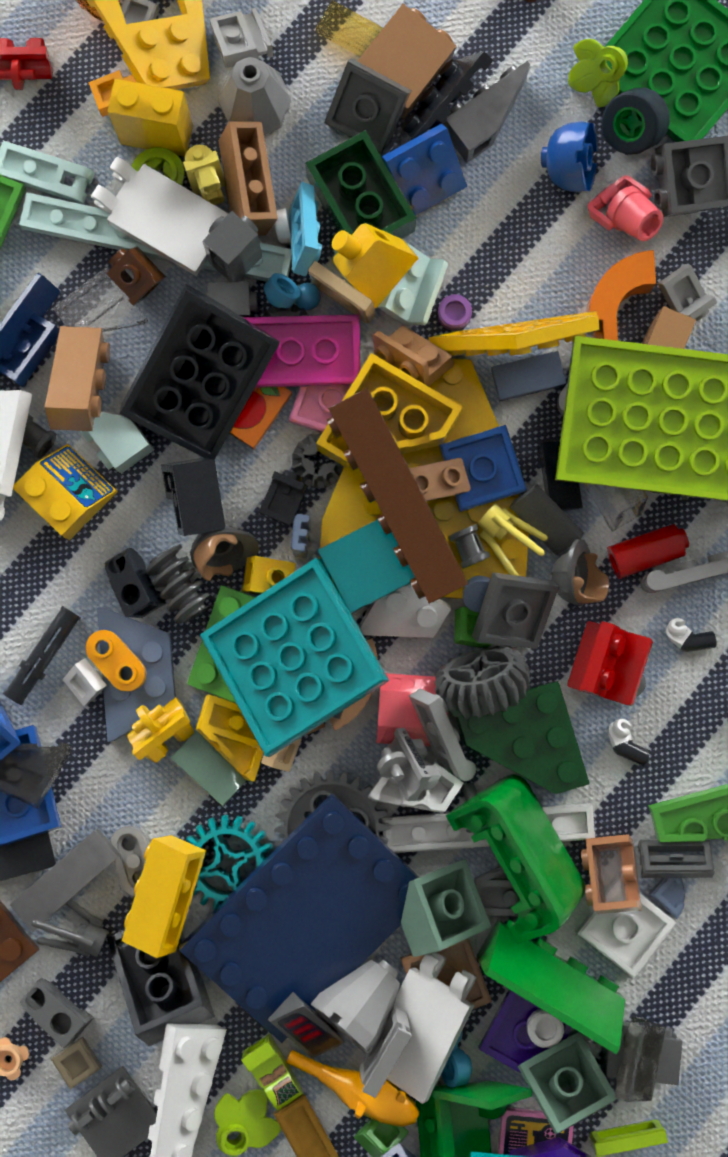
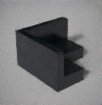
M198 458L161 464L166 498L173 501L178 534L189 536L225 529L215 459Z

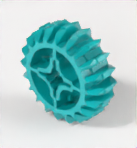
M224 814L221 818V826L219 827L214 817L209 818L208 826L210 831H207L203 825L199 824L195 829L201 838L198 839L193 835H189L186 838L188 843L199 848H203L205 843L211 838L214 841L215 860L201 868L193 896L199 890L204 893L199 902L203 906L210 897L215 899L213 910L241 884L240 866L256 858L258 867L268 857L264 856V852L273 848L271 842L265 843L262 846L259 843L266 835L264 830H261L256 836L251 833L256 825L254 821H250L246 829L241 828L243 817L239 815L236 817L234 825H230L228 814ZM223 834L236 835L244 839L251 848L240 851L234 850L229 846L227 840L224 839ZM223 853L229 854V858L233 856L235 859L244 856L233 865V873L226 871L227 867L225 870L221 867L212 869L224 859ZM216 875L221 876L226 880L228 886H231L232 891L219 890L210 885L205 878Z

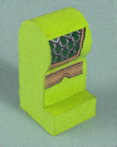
M271 1033L243 1051L241 1061L248 1072L251 1071L260 1087H263L268 1099L278 1111L303 1094L298 1079L289 1064L286 1063V1059Z

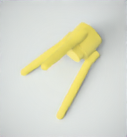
M494 504L477 524L483 529L479 536L489 544L509 575L519 576L495 541V536L502 540L507 533H510L539 556L545 554L542 548L516 529L514 525L542 541H547L548 536L517 518L506 508L502 510L497 504Z

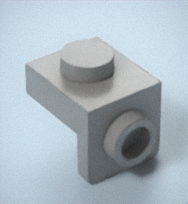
M684 264L657 283L670 309L696 319V321L705 317L709 313L708 309L717 304L715 296L705 294L691 265Z

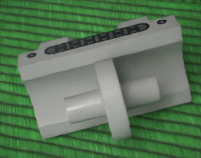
M396 728L394 740L381 751L383 758L378 762L377 770L382 777L394 778L406 801H416L422 790L434 789L440 780L441 774L436 766L423 763V759L426 756V747L422 739H411L405 728Z

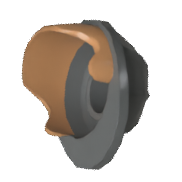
M225 525L223 530L198 534L192 543L189 553L193 566L198 569L204 580L210 581L214 575L230 576L234 570L246 566L247 557L257 556L259 545L251 533Z
M576 539L572 543L569 552L556 560L551 572V580L559 586L558 595L576 606L601 602L606 598L609 591L608 576L595 564L598 555L590 553L589 547L583 539Z

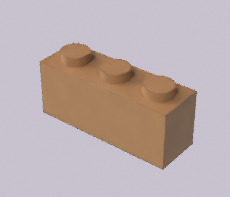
M229 121L218 140L230 212L233 211L240 218L243 215L248 217L259 230L257 232L258 236H266L278 217L262 122Z
M60 326L45 402V411L50 430L93 431L94 419L101 415L99 390H105L106 372L103 366L104 363H109L110 343L104 342L102 328Z

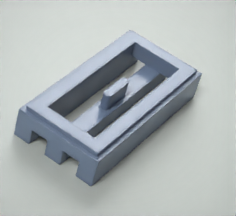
M297 514L294 518L290 548L295 557L307 558L308 550L306 544L309 545L310 537L308 531H311L312 525L309 515Z

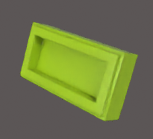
M657 1119L589 1133L591 1147L597 1157L668 1143L666 1130Z

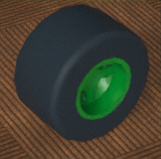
M645 87L630 89L612 98L605 107L602 117V132L607 143L615 151L625 155L640 154L659 144L666 135L670 124L669 109L665 100L656 91Z

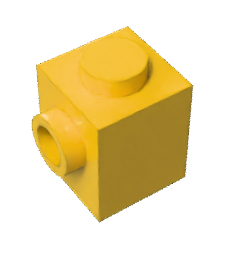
M260 556L247 557L242 592L262 594L295 572L296 563Z

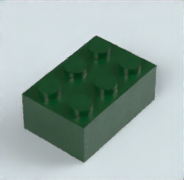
M366 130L305 163L306 177L309 183L314 185L317 197L338 232L345 230L352 235L364 223L401 239L415 232L417 218Z

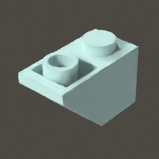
M101 412L100 417H95L93 431H80L88 442L94 439L101 450L96 454L108 470L114 467L121 474L154 451V448L136 423L122 415Z

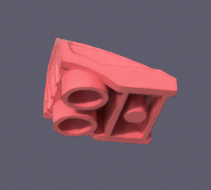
M385 673L389 681L380 687L376 743L391 744L395 737L394 732L396 728H405L411 739H422L425 746L431 747L409 696L418 689H423L435 695V677Z

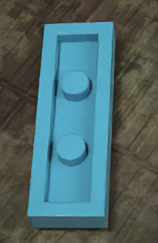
M301 182L289 208L293 273L302 276L307 275L308 269L314 261L318 262L322 250V244L318 243L320 222L316 220L319 202L315 200L314 185Z

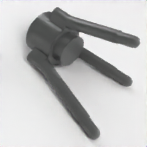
M72 899L65 905L89 923L88 925L81 923L77 933L39 920L32 921L33 927L73 941L69 943L39 937L37 939L38 944L77 952L86 957L89 954L98 957L109 930L102 928L104 920L93 916Z

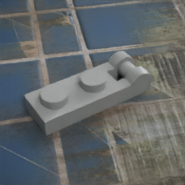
M728 551L708 556L709 563L696 566L695 560L674 565L676 572L665 574L663 571L653 570L641 578L640 586L646 593H656L727 574Z
M418 689L409 697L438 764L463 781L471 780L476 773V765L474 762L466 759L458 742L460 741V735L447 716V704L439 695Z

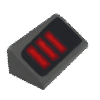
M294 992L268 1018L276 1028L311 1058L332 1050L345 1042L328 1022Z

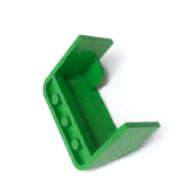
M496 1081L470 1082L454 1088L447 1085H435L427 1102L422 1104L416 1100V1106L420 1111L417 1118L420 1157H470L471 1152L491 1153L489 1119L493 1120L502 1117L507 1110L508 1104L532 1097V1089Z

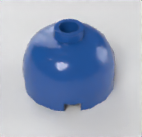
M585 121L567 123L556 129L550 136L548 147L542 148L541 166L542 168H547L549 178L557 187L570 192L592 190L597 169V163H593V152H597V134L594 124Z

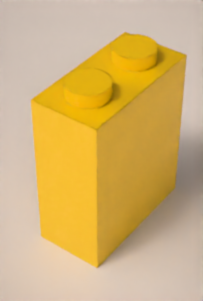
M115 78L107 112L121 145L142 149L166 148L178 156L185 157L189 148L193 122L184 91Z

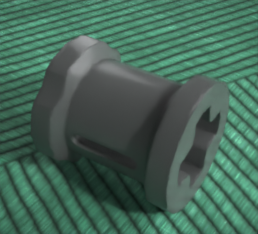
M28 414L22 443L33 450L34 456L40 459L51 449L57 434L54 431L43 429L33 422V417Z
M477 524L448 537L450 542H454L462 559L461 566L463 569L491 557L489 552L484 550L479 539Z

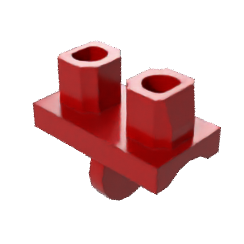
M0 38V80H12L14 90H23L24 80L52 79L53 70L43 38H29L26 41V47H15L10 39Z

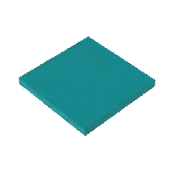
M317 558L311 560L200 634L266 757L273 756L389 681L322 563Z

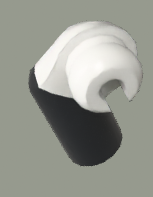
M681 618L672 619L666 627L668 639L684 652L716 648V637L713 631L695 634L685 625L686 621Z
M622 718L615 720L608 729V736L613 751L623 758L645 766L650 756V750L633 743L630 733L632 726L629 721Z

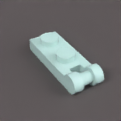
M4 140L0 147L1 176L19 182L26 187L64 198L69 202L84 205L87 197L85 193L87 184L92 183L95 175L93 170ZM67 175L75 178L72 187L64 184Z

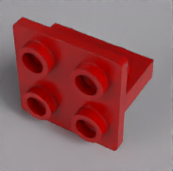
M588 621L567 686L632 706L653 640L649 637L627 632L615 624L601 621V624Z

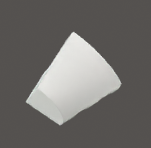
M423 759L425 765H431ZM435 762L432 766L437 767L441 774L440 780L434 789L422 790L416 801H406L394 778L382 776L368 798L376 802L444 813L464 783Z

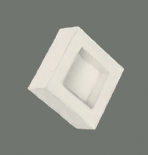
M86 658L76 663L62 679L83 706L92 702L107 686L102 680L99 671L92 667Z

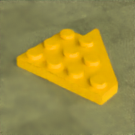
M591 311L454 331L428 338L431 343L452 356L464 353L466 356L487 353V356H493L508 352L510 355H521L530 353L531 347L536 345L538 349L559 346V340H562V338H564L565 342H573L574 336L586 337L585 333L599 330L600 328L597 312Z

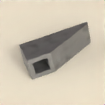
M528 61L518 68L516 65L509 67L500 76L498 82L492 86H489V84L482 86L475 92L471 101L465 105L459 103L449 110L451 113L445 119L444 126L448 129L453 146L466 163L494 145L527 79L530 68Z

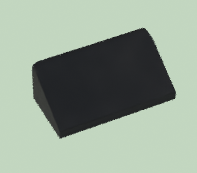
M560 441L540 442L538 451L545 493L563 511L582 509L579 483L555 480Z

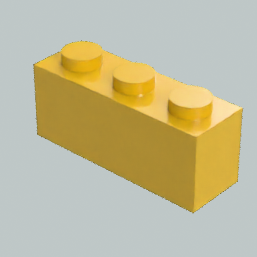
M172 835L152 839L144 854L145 864L141 877L137 880L134 887L135 898L132 908L124 921L125 931L122 942L155 958L176 952L206 850Z

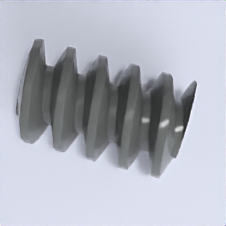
M181 544L173 546L155 556L149 562L151 564L145 571L148 576L158 575L152 584L155 588L165 587L159 596L162 600L172 599L166 608L169 612L179 611L173 619L176 624L191 621L214 606V604L204 605V602L210 596L209 592L197 593V590L203 584L202 580L190 581V578L196 572L195 568L183 569V566L189 560L188 556L176 557V554L183 548Z

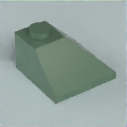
M580 1032L518 1066L555 1135L581 1122L618 1099Z

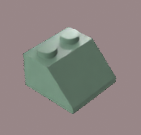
M466 859L409 881L401 924L413 957L439 952L491 928Z

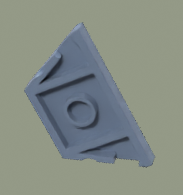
M98 607L99 630H108L116 633L146 668L144 684L139 689L130 692L121 691L114 687L102 673L103 681L107 685L103 691L107 742L119 739L122 735L132 730L131 726L140 720L136 709L141 705L146 706L151 711L159 704L162 707L176 697L170 633L106 608ZM101 641L100 653L105 654L109 650V644L106 641ZM130 667L123 668L121 677L124 680L131 679L133 675L132 669Z

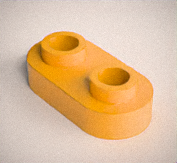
M99 630L90 635L86 642V654L112 685L121 691L127 692L139 689L146 680V668L116 633L108 630ZM101 641H106L109 644V650L105 654H100L97 649ZM125 667H130L133 672L129 680H124L121 677V671Z

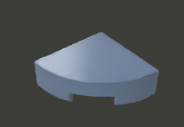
M661 878L649 894L677 919L684 908L685 891L682 878Z

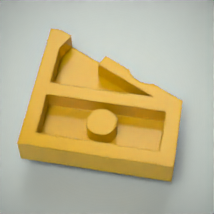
M206 695L196 730L245 780L255 782L263 751L236 703L213 695Z

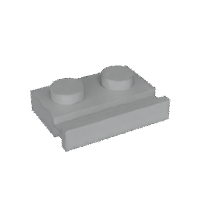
M252 8V13L246 15L239 11L209 18L212 34L226 68L233 67L236 62L248 57L258 60V56L267 54L269 58L274 57L271 41L256 8Z
M395 1006L390 1012L383 1037L380 1038L375 1052L371 1056L366 1054L359 1066L361 1083L364 1085L362 1090L374 1098L377 1097L412 1036L407 1012Z

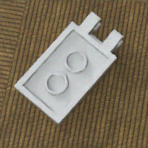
M116 157L110 166V170L113 171L112 177L124 183L116 197L109 190L98 185L91 195V198L95 199L94 205L110 213L107 218L110 226L197 276L208 259L202 241L208 236L209 228L213 222L221 216L225 218L229 213L145 164L142 165L139 171H136L126 161Z
M22 390L0 391V521L5 514V496H12L32 398L31 393Z
M438 952L426 954L421 961L420 970L415 967L409 969L394 1003L395 1007L407 1012L412 1036L387 1080L422 1104L429 1100L474 1007L472 1003L466 1000V997L476 980V976L464 969L462 973H455L450 987L437 979V976L445 964L446 957Z

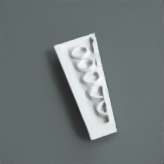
M217 1024L166 1025L159 1069L164 1071L161 1089L155 1090L153 1104L158 1106L156 1123L150 1125L148 1139L152 1141L149 1157H192L227 1029Z

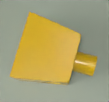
M366 223L361 224L352 235L345 230H341L332 240V248L338 252L333 258V263L356 290L373 301L374 308H377L419 259L403 239Z

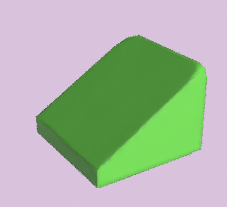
M370 1119L357 1132L354 1138L372 1157H381L399 1142L401 1143L409 1131L405 1127L383 1124Z

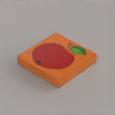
M286 387L255 388L229 434L255 450L293 395L292 391Z

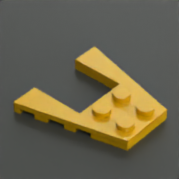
M87 0L91 8L95 7L105 23L103 28L110 39L114 38L123 52L121 57L137 83L178 90L204 85L210 80L202 0H177L182 15L126 24L118 0Z

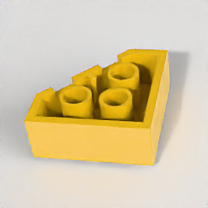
M372 353L343 398L345 400L368 388L402 455L443 444L463 408L461 405ZM327 424L316 442L317 451L342 466L350 468L343 451L349 449L343 436L336 439L329 424Z

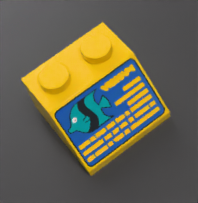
M69 444L37 461L13 486V489L41 517L69 541L118 492Z

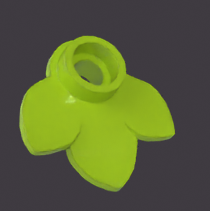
M583 39L573 46L574 53L579 62L570 70L568 84L577 92L587 93L591 91L596 106L604 107L619 93V79L626 72L628 58L626 53L619 47H604L595 39ZM606 60L611 62L612 69L609 68Z
M264 1089L250 1090L243 1094L239 1100L231 1094L225 1093L216 1104L214 1118L219 1126L216 1132V1142L218 1148L223 1153L237 1156L244 1153L248 1147L262 1148L268 1145L280 1133L281 1127L277 1120L265 1116L268 1099ZM231 1132H239L237 1138H227L228 1134H230Z

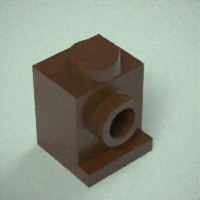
M138 246L128 251L124 248L120 249L109 260L112 268L106 273L128 296V301L133 306L144 300L166 278ZM126 269L133 272L134 279L126 272Z

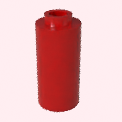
M670 524L608 546L607 553L616 577L622 579L684 557L686 555V548H689V540L683 528L678 529L675 524Z

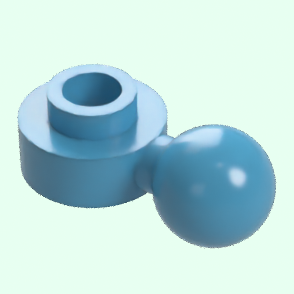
M274 273L264 285V292L268 302L277 308H291L295 303L300 309L312 310L318 306L321 299L320 291L314 284L303 283L297 286L290 278L280 273Z
M463 1031L441 1073L446 1085L452 1088L466 1085L473 1071L470 1057L462 1049L458 1048Z

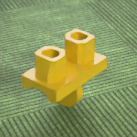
M175 697L162 707L159 704L151 711L144 705L137 708L136 712L140 720L131 726L133 730L126 736L133 747V755L138 760L146 757L152 762L157 763L168 752V748L164 743L167 739L174 736L179 742H184L194 734V730L182 702Z

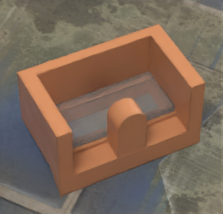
M629 834L586 839L587 849H581V858L584 871L589 870L591 884L585 885L587 905L593 906L594 912L597 914L642 911L633 839Z

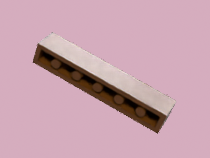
M366 388L328 408L332 417L328 418L327 422L336 439L343 436L349 448L343 451L353 471L358 468L360 469L365 479L364 482L360 483V486L369 503L376 500L382 512L377 515V519L386 535L393 533L398 543V546L394 547L393 550L402 567L410 566L415 578L410 580V583L418 598L426 597L430 604L467 585L468 581L369 389Z

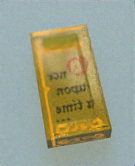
M332 0L316 27V33L361 57L383 27Z

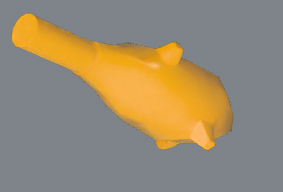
M293 1049L291 1050L286 1063L318 1078L348 1108L355 1110L356 1118L360 1119L364 1115L380 1123L400 1127L416 1123L420 1111L414 1100L387 1079L377 1097L374 1098L363 1092L364 1085L361 1083L360 1071L322 1064Z

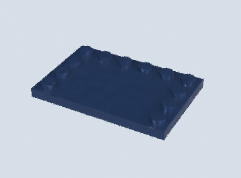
M331 794L179 945V951L277 1040L283 1043L288 1037L276 1028L268 1018L292 992L315 1011L311 1003L319 993L356 970L401 925L409 881L417 879L419 876L338 798Z

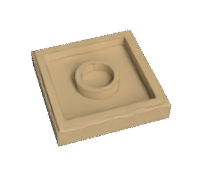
M317 261L313 262L308 269L313 284L352 314H359V319L365 323H370L376 315L373 301Z

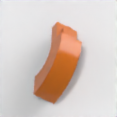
M654 250L642 251L625 257L614 264L600 279L585 311H596L598 315L600 329L593 332V338L618 341L617 310L619 304L630 296L650 293L656 284Z

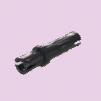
M64 606L60 608L61 610L42 635L27 660L22 659L19 664L21 669L3 693L19 705H23L24 700L37 681L44 679L46 676L44 673L45 669L61 648L77 621L81 619V617ZM61 627L60 632L53 640L47 651L44 653V650L46 649V647L48 646V644L50 643L58 629ZM40 658L41 660L39 661V663L37 664V666L34 668V670L32 671V673H31V675L29 676V678L27 679V681H26L25 683H23V681L25 680V678L27 677V675L29 674V672H30V671L32 670V668L34 667V665H35V663L37 662V660Z

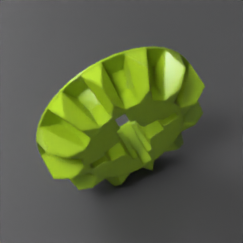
M149 148L141 152L132 163V167L136 171H139L143 164L157 172L160 168L164 167V176L183 186L185 175L183 164L174 152L166 148Z

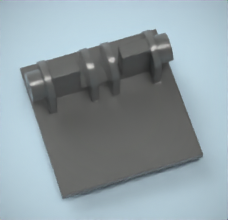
M124 1066L120 1067L65 1109V1112L71 1119L68 1123L70 1131L74 1135L81 1133L97 1157L125 1156L148 1138L150 1125L156 1123L157 1117L156 1111Z

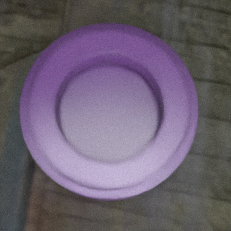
M453 294L445 297L438 307V320L444 328L451 331L465 328L472 316L470 302L461 295Z

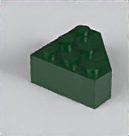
M559 681L530 688L526 692V697L518 700V705L508 706L505 712L498 711L493 716L487 714L481 718L471 716L466 719L463 715L455 716L465 746L549 792L558 794L590 784Z

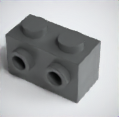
M231 211L225 218L221 216L213 222L209 228L208 236L202 241L209 264L229 282L240 281L262 258L261 241L257 234L259 231L257 226L248 217L243 215L240 218Z

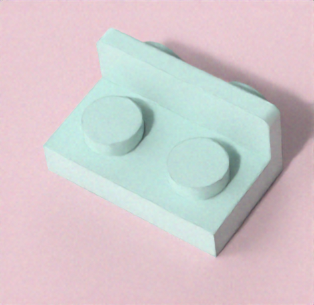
M407 243L419 259L378 308L402 324L426 325L443 281L448 262L443 259H430Z

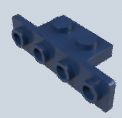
M36 273L0 323V375L3 374L21 387L25 385L56 342L60 330L56 325L43 318L59 295L60 290L40 273Z

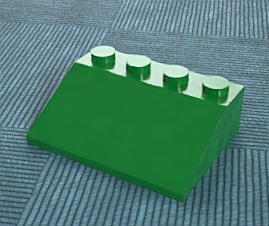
M497 919L476 955L485 975L617 1054L621 1044L625 999L617 992L620 986L603 975H600L597 980L586 972L589 967L572 956L569 957L568 961L555 954L558 948L540 937L537 943L533 940L517 943L509 929L515 922L509 919L505 924Z

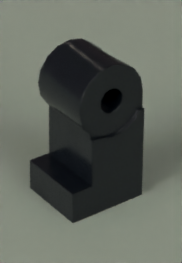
M127 548L105 562V570L109 577L110 585L125 617L143 618L167 604L166 600H162L159 596L161 591H156L150 577L145 572L146 565L142 557L133 548Z

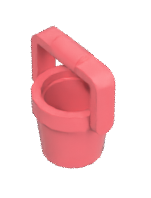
M628 175L622 176L610 184L587 205L590 217L609 231L615 228L641 241H648L653 238L663 223V213L649 200L652 197L651 192ZM610 202L606 216L598 211Z

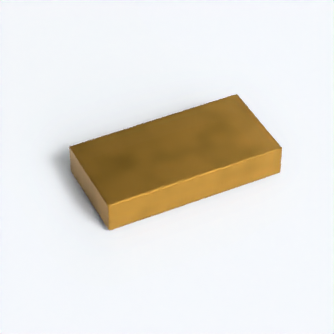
M304 1093L279 1111L273 1112L296 1157H339Z

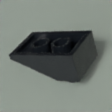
M125 929L107 937L135 1035L149 1047L164 1040L167 1024H200L215 1017L205 984L197 966L179 951V945L185 940L183 932L181 933L176 952L159 958H155L122 942Z

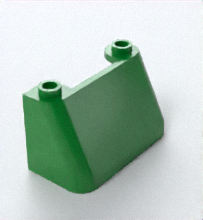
M510 774L498 779L445 815L454 831L466 828L473 832L474 835L471 838L474 843L486 838L520 898V901L511 907L514 914L518 913V919L509 927L517 943L551 934L567 922L585 894V883L525 779L516 774Z

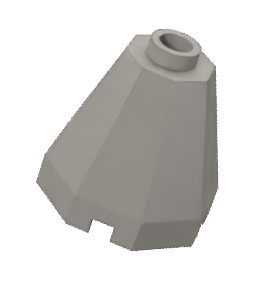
M248 57L236 62L228 73L218 101L227 123L229 121L262 122L265 135L282 127L286 111L289 110L291 105V96L280 72L264 61Z
M370 960L320 992L311 1003V1006L343 1036H347L351 1040L353 1039L351 1043L371 1056L375 1052L380 1038L383 1037L385 1025L401 986L396 979L399 973L384 960H381L379 964Z

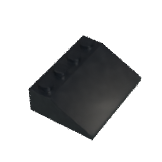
M185 284L121 403L120 414L203 458L215 459L278 348L280 341L221 303Z

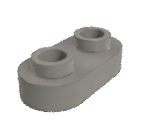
M124 826L112 835L110 843L121 854L114 861L121 885L128 894L135 896L134 887L137 881L134 876L136 871H143L145 864L144 854L149 844L145 833L140 828ZM126 837H132L135 840L136 845L134 849L129 850L124 846Z

